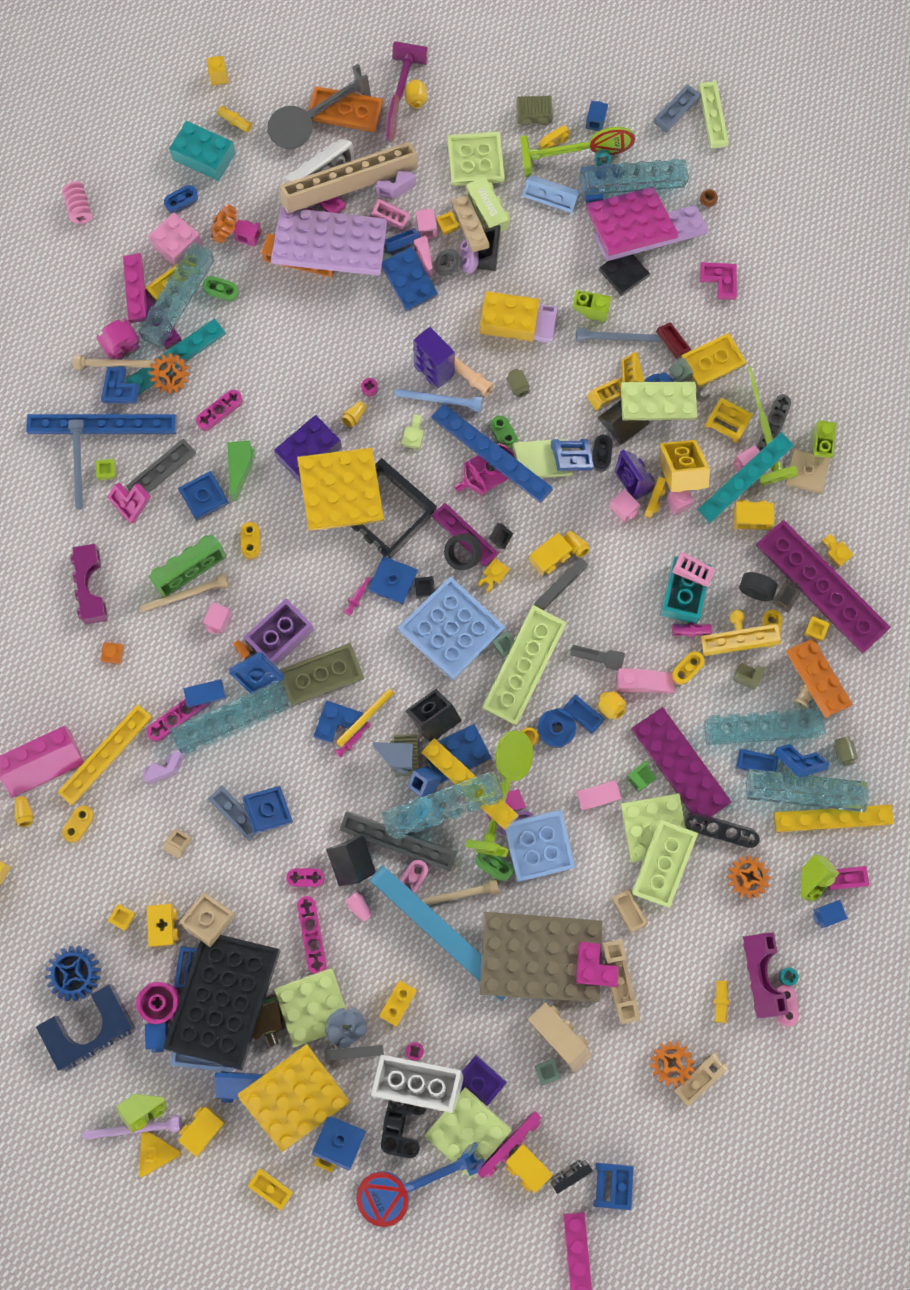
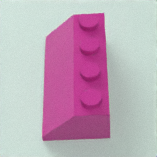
M64 725L0 755V780L11 798L72 771L84 763L70 729Z

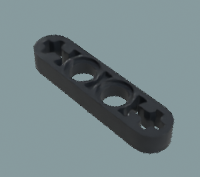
M696 812L688 813L684 819L687 829L701 835L747 848H754L760 842V837L756 830ZM694 818H696L698 823L703 824V829H701L702 827L700 824L695 823L693 826H691L689 821H693ZM710 823L718 825V829L715 832L707 830V826ZM728 829H736V835L734 837L726 836ZM741 831L743 836L750 837V835L752 834L755 839H751L750 842H748L745 837L741 836Z

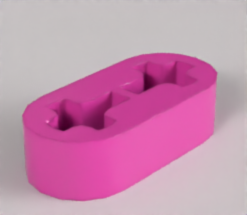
M316 868L291 869L286 877L287 882L292 887H320L325 880L323 872ZM297 872L298 876H304V879H299L297 883H294L290 877L294 876V873ZM314 873H317L318 876H321V880H317V883H314L313 880L307 879V876H314Z

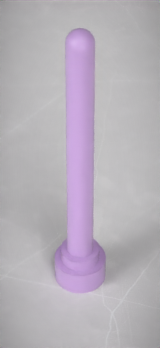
M172 1115L171 1118H167V1121L147 1123L143 1129L136 1130L133 1133L168 1129L172 1133L180 1132L182 1130L181 1115ZM127 1126L84 1131L82 1138L94 1139L133 1133L130 1132Z

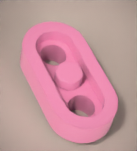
M421 860L413 861L400 879L403 884L411 885V891L416 894L428 874L426 863ZM416 867H420L422 869L421 874H416L414 872Z
M781 985L776 990L782 993L785 991L789 993V998L786 999L788 1012L791 1013L792 1018L788 1020L785 1015L777 1016V1019L783 1026H793L799 1019L796 992L791 986Z

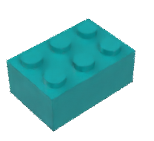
M187 120L169 148L173 161L217 181H220L236 154L233 141Z
M674 556L659 616L697 624L701 618L707 587L673 573L672 571L678 560V557ZM683 562L681 568L685 569L687 563ZM690 565L688 571L692 572L694 566ZM697 568L695 572L696 576L699 575L701 570L700 568ZM707 571L703 573L702 579L704 580L708 574Z

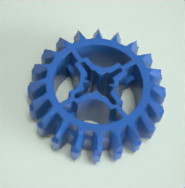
M69 946L68 952L65 948H62V956L59 953H55L54 956L57 960H49V963L53 965L52 968L46 967V971H51V975H46L45 979L52 980L47 986H55L51 993L56 994L59 992L57 997L59 999H62L64 996L65 1001H70L71 997L73 1001H78L79 996L85 999V991L88 994H92L93 991L90 987H98L94 980L101 979L100 976H96V972H101V968H95V966L100 962L99 960L92 961L95 958V954H89V949L87 948L82 951L81 946H77L76 950L74 946ZM71 957H79L71 966L63 964ZM84 961L88 967V978L83 974ZM59 970L64 974L63 986L59 980ZM68 970H75L79 977H72ZM76 981L85 983L77 990H68Z

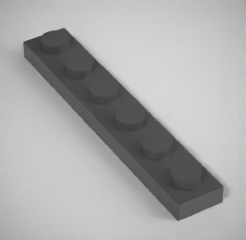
M350 811L345 812L339 829L356 837L363 835L364 839L447 871H451L458 852Z

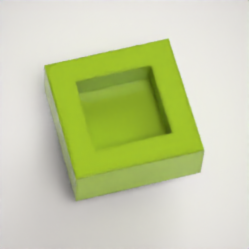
M115 459L95 460L96 478L98 481L117 479Z

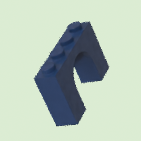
M108 984L91 994L102 1017L101 1031L92 1042L79 1044L73 1041L59 1016H53L36 1026L58 1071L65 1069L68 1072L77 1066L76 1062L81 1059L86 1061L94 1057V1052L102 1048V1050L111 1047L113 1045L112 1041L120 1037L122 1040L132 1034L131 1030L135 1026L114 985Z

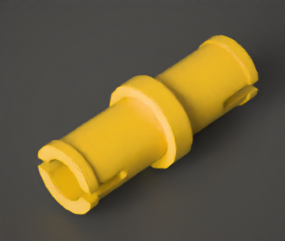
M223 105L217 111V115L227 120L231 126H236L245 133L250 132L253 124L240 117L239 113H234Z
M716 981V999H713V1004H715L714 1022L727 1023V1007L730 1005V1000H728L729 982Z

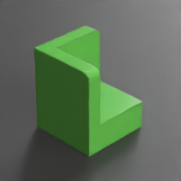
M647 761L627 776V779L638 793L656 779L654 773L648 768L647 765L649 763Z

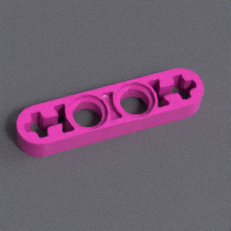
M184 699L153 722L147 729V736L154 742L162 741L210 703L199 705V707L195 706L191 713L185 714L182 711L183 706L186 705V699ZM170 716L177 717V723L173 726L167 724V719ZM162 722H163L164 726L168 729L167 731H165L164 728L161 729L162 726H161L160 724H161ZM155 728L157 730L161 729L158 737L152 736L154 733L152 730Z
M304 896L299 899L297 908L308 968L311 973L315 974L326 970L327 963L316 903L311 897ZM305 900L312 903V906L309 907L310 914L314 912L315 916L303 918V914L307 915L305 908H301ZM309 919L314 920L316 923V927L312 931L305 929V922ZM313 939L319 942V948L316 951H311L308 948V943ZM321 952L322 956L317 957L318 961L323 963V966L317 971L316 968H312V964H315L314 957L310 958L309 954Z

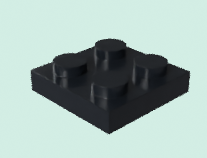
M634 254L609 260L599 267L602 275L621 296L650 275Z
M579 1159L570 1165L571 1169L565 1173L559 1171L552 1176L553 1180L550 1184L557 1194L593 1172L586 1160L581 1161Z

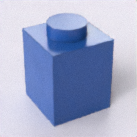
M591 100L585 129L594 131L603 129L608 104Z
M429 766L413 771L407 787L420 797L436 793L442 776Z
M840 900L813 909L815 913L813 914L814 920L821 928L848 919Z
M169 1022L145 1024V1050L151 1049L152 1053L164 1052L163 1047L169 1032Z

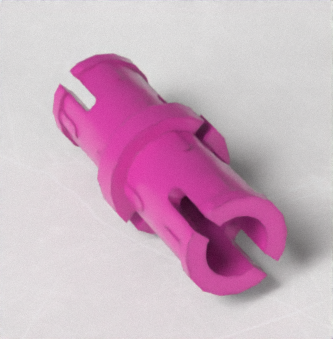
M694 622L689 624H672V636H689L694 638V636L712 634L711 624H694Z

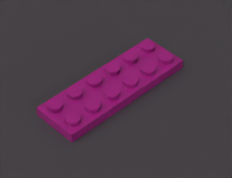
M663 707L631 728L633 734L674 791L679 793L680 799L690 813L696 812L712 817L732 803Z

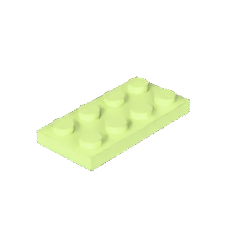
M695 382L621 383L622 420L697 419Z
M659 819L632 894L670 908L698 833Z

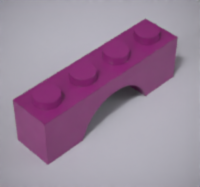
M95 543L72 547L73 554H70L72 565L75 566V572L72 575L74 583H77L75 598L79 601L80 607L77 608L78 618L85 624L108 621L106 602L102 597L91 594L88 587L91 575L101 567L99 548Z
M774 932L743 936V947L746 952L747 969L751 981L750 988L753 993L754 1010L757 1019L788 1015L785 993L779 992L772 986L767 973L770 959L778 953Z

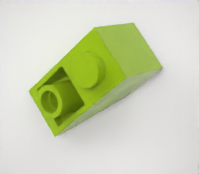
M576 289L572 308L587 319L606 323L611 296Z
M817 421L813 428L811 442L813 456L833 458L837 423Z
M814 854L802 867V899L813 902L822 896V892L832 885L835 878L840 874L826 857Z
M133 1094L117 1105L116 1108L120 1118L130 1132L133 1133L136 1130L143 1129L153 1118L160 1117L167 1109V1105L163 1097Z

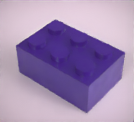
M429 326L413 339L414 367L418 372H423L426 380L431 385H435L439 389L455 374V352Z
M315 414L275 448L274 453L276 459L301 484L297 457L338 452L342 449L341 440Z

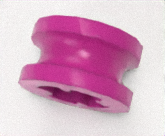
M366 378L362 381L361 388L363 394L368 397L374 396L378 391L376 380ZM369 384H372L371 390H367Z
M412 1042L406 1048V1055L412 1061L420 1060L424 1054V1048L418 1042ZM415 1045V1048L417 1046L420 1048L419 1056L416 1058L414 1055L412 1057L409 1054L411 1052L410 1047Z

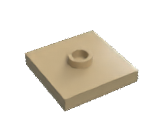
M794 449L789 467L796 465L799 476L786 479L785 485L821 494L830 458L813 456L812 453Z
M203 892L178 924L211 947L236 915Z

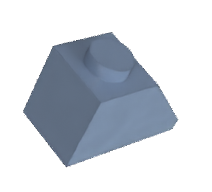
M373 742L374 750L392 770H396V773H408V770H412L413 744Z

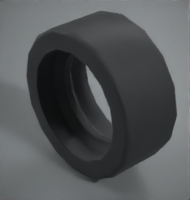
M467 533L458 534L450 538L445 544L444 556L447 563L453 569L459 571L468 570L476 566L481 560L482 547L478 539L473 535ZM459 541L467 542L472 549V558L467 563H461L454 554L455 544Z
M746 572L743 574L739 590L750 598L760 601H771L775 596L778 584L766 575Z

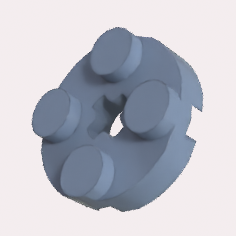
M351 1007L348 1010L340 1008L333 1012L326 1021L325 1033L329 1041L335 1045H340L341 1048H348L367 1032L366 1020L362 1012L357 1008ZM343 1025H346V1026L349 1025V1027H347L346 1029H343L342 1026H343Z

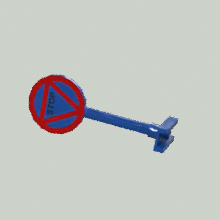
M477 1142L468 1145L461 1157L457 1158V1161L406 1184L391 1172L378 1171L371 1173L362 1180L357 1189L356 1201L358 1210L364 1219L372 1225L379 1227L395 1225L403 1219L408 1210L409 1192L460 1169H467L469 1176L479 1171L485 1159L484 1157L478 1159L474 1152L478 1146Z

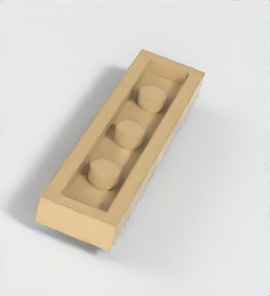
M465 195L451 199L452 207L471 252L489 248L488 239L469 196Z

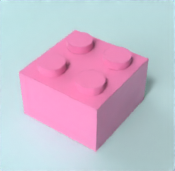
M175 213L171 214L148 236L152 247L173 266L185 257H191L202 246L200 235Z

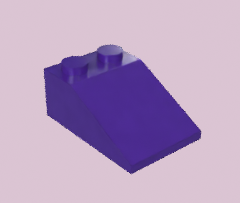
M624 449L620 451L614 472L627 492L635 500H638L653 491L655 479L651 473H647L644 462L640 458L638 459L634 453Z

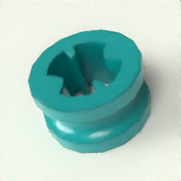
M601 149L596 152V165H610L611 155L608 150ZM600 156H606V161H600Z
M790 967L780 971L779 980L783 985L793 986L798 982L799 975L795 969ZM786 971L789 974H793L792 982L790 983L789 980L784 979V975H787Z

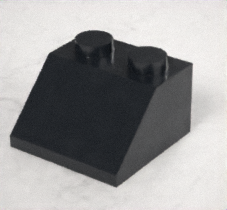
M434 689L405 710L429 742L434 738L436 740L439 739L444 733L462 721L453 704L437 689Z

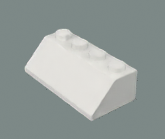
M343 139L331 143L323 152L317 153L310 161L304 162L300 168L288 173L284 178L285 183L353 161V144L351 141Z
M381 1055L371 1096L453 1113L460 1096L463 1074L461 1070Z

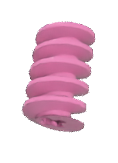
M75 181L65 185L62 193L70 220L77 224L91 221L93 216L87 201V195H85L84 184Z

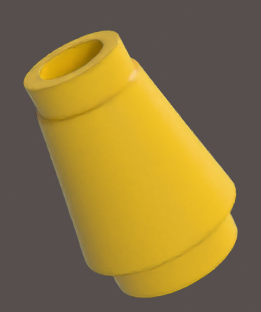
M358 401L343 412L342 422L349 428L357 426L367 406L362 401Z
M572 531L564 535L563 538L573 548L572 553L574 556L582 558L590 551L589 543Z
M25 796L15 798V823H17L18 827L32 825L35 816Z

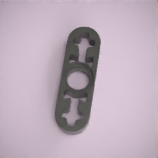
M383 1045L324 1050L325 1061L384 1055Z

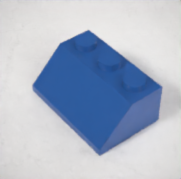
M216 1072V1098H221V1102L234 1103V1099H239L237 1094L265 1074Z

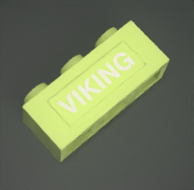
M482 177L466 184V195L469 196L485 230L496 225L501 226L500 232L507 230L510 216L502 208V201L499 196L496 197L492 183L488 182L486 177Z

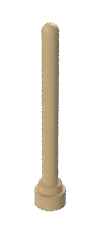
M83 355L73 356V368L75 370H83L87 366L153 368L150 364H156L155 360L87 359Z
M225 573L217 575L214 581L140 606V611L146 612L214 588H221L222 590L229 588Z
M494 878L488 880L489 882L482 886L423 898L421 900L429 906L483 893L497 895L499 894L497 880Z

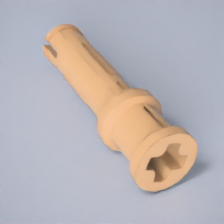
M455 357V371L468 380L472 388L478 389L483 397L489 395L494 388V383L488 382L481 373H475Z

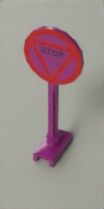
M393 42L392 59L403 61V67L396 93L392 97L386 131L388 142H392L394 138L399 102L404 93L410 66L413 63L427 64L428 47Z

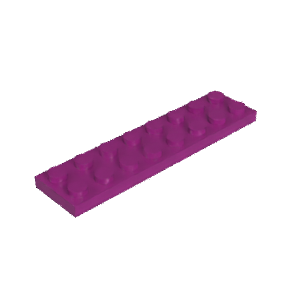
M784 519L757 542L756 546L862 654L891 628Z

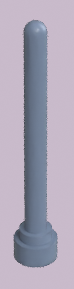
M577 327L576 342H584V340L587 341L588 339L662 342V339L656 334L591 332L585 329V327Z
M69 420L68 429L73 434L75 507L81 510L83 508L80 433L84 429V421Z

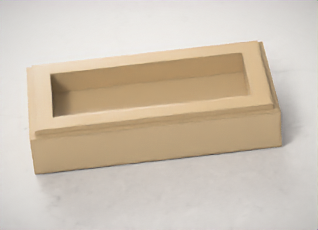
M629 889L611 898L630 934L648 925Z

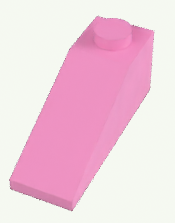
M618 669L616 673L617 692L675 693V684L671 677L672 673L644 669Z

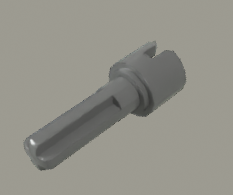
M572 645L570 651L571 656L604 663L606 668L617 671L622 669L625 657L623 652L615 650L603 652L577 645Z

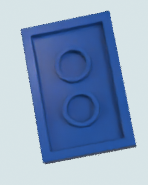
M413 247L382 261V269L406 312L438 295Z
M475 724L438 741L469 770L492 759ZM427 759L430 767L442 776L440 784L450 780Z

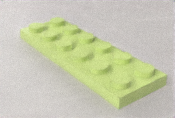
M534 605L531 606L482 709L517 726L567 622Z

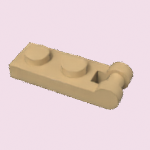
M716 1052L710 1054L695 1069L694 1073L690 1074L691 1080L684 1079L685 1085L680 1083L673 1090L687 1107L728 1070L729 1067L718 1059L719 1056ZM711 1064L716 1068L714 1073L708 1068Z

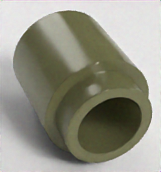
M514 369L510 371L506 379L513 394L517 398L529 394L530 385L523 370Z
M850 736L834 740V748L839 764L843 763L844 766L855 764L858 756Z

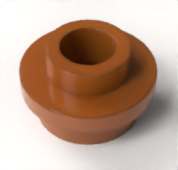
M707 189L701 193L700 202L703 206L712 207L717 203L718 196L714 190Z

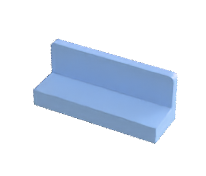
M530 175L526 180L522 197L573 213L581 191Z

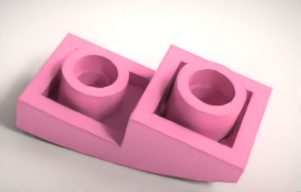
M617 780L577 791L582 811L622 799Z

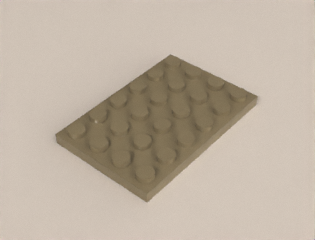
M484 912L479 995L600 1002V986L576 983L579 942L600 944L599 964L601 965L602 920Z

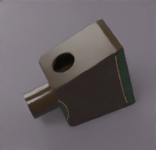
M277 996L264 1001L253 1036L255 1040L264 1037L267 1048L279 1044L276 1032L284 1029Z

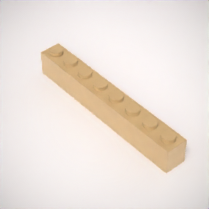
M407 142L279 185L280 201L287 213H291L375 184L377 180L384 181L396 177L398 171L410 172L417 169L418 153L412 144Z

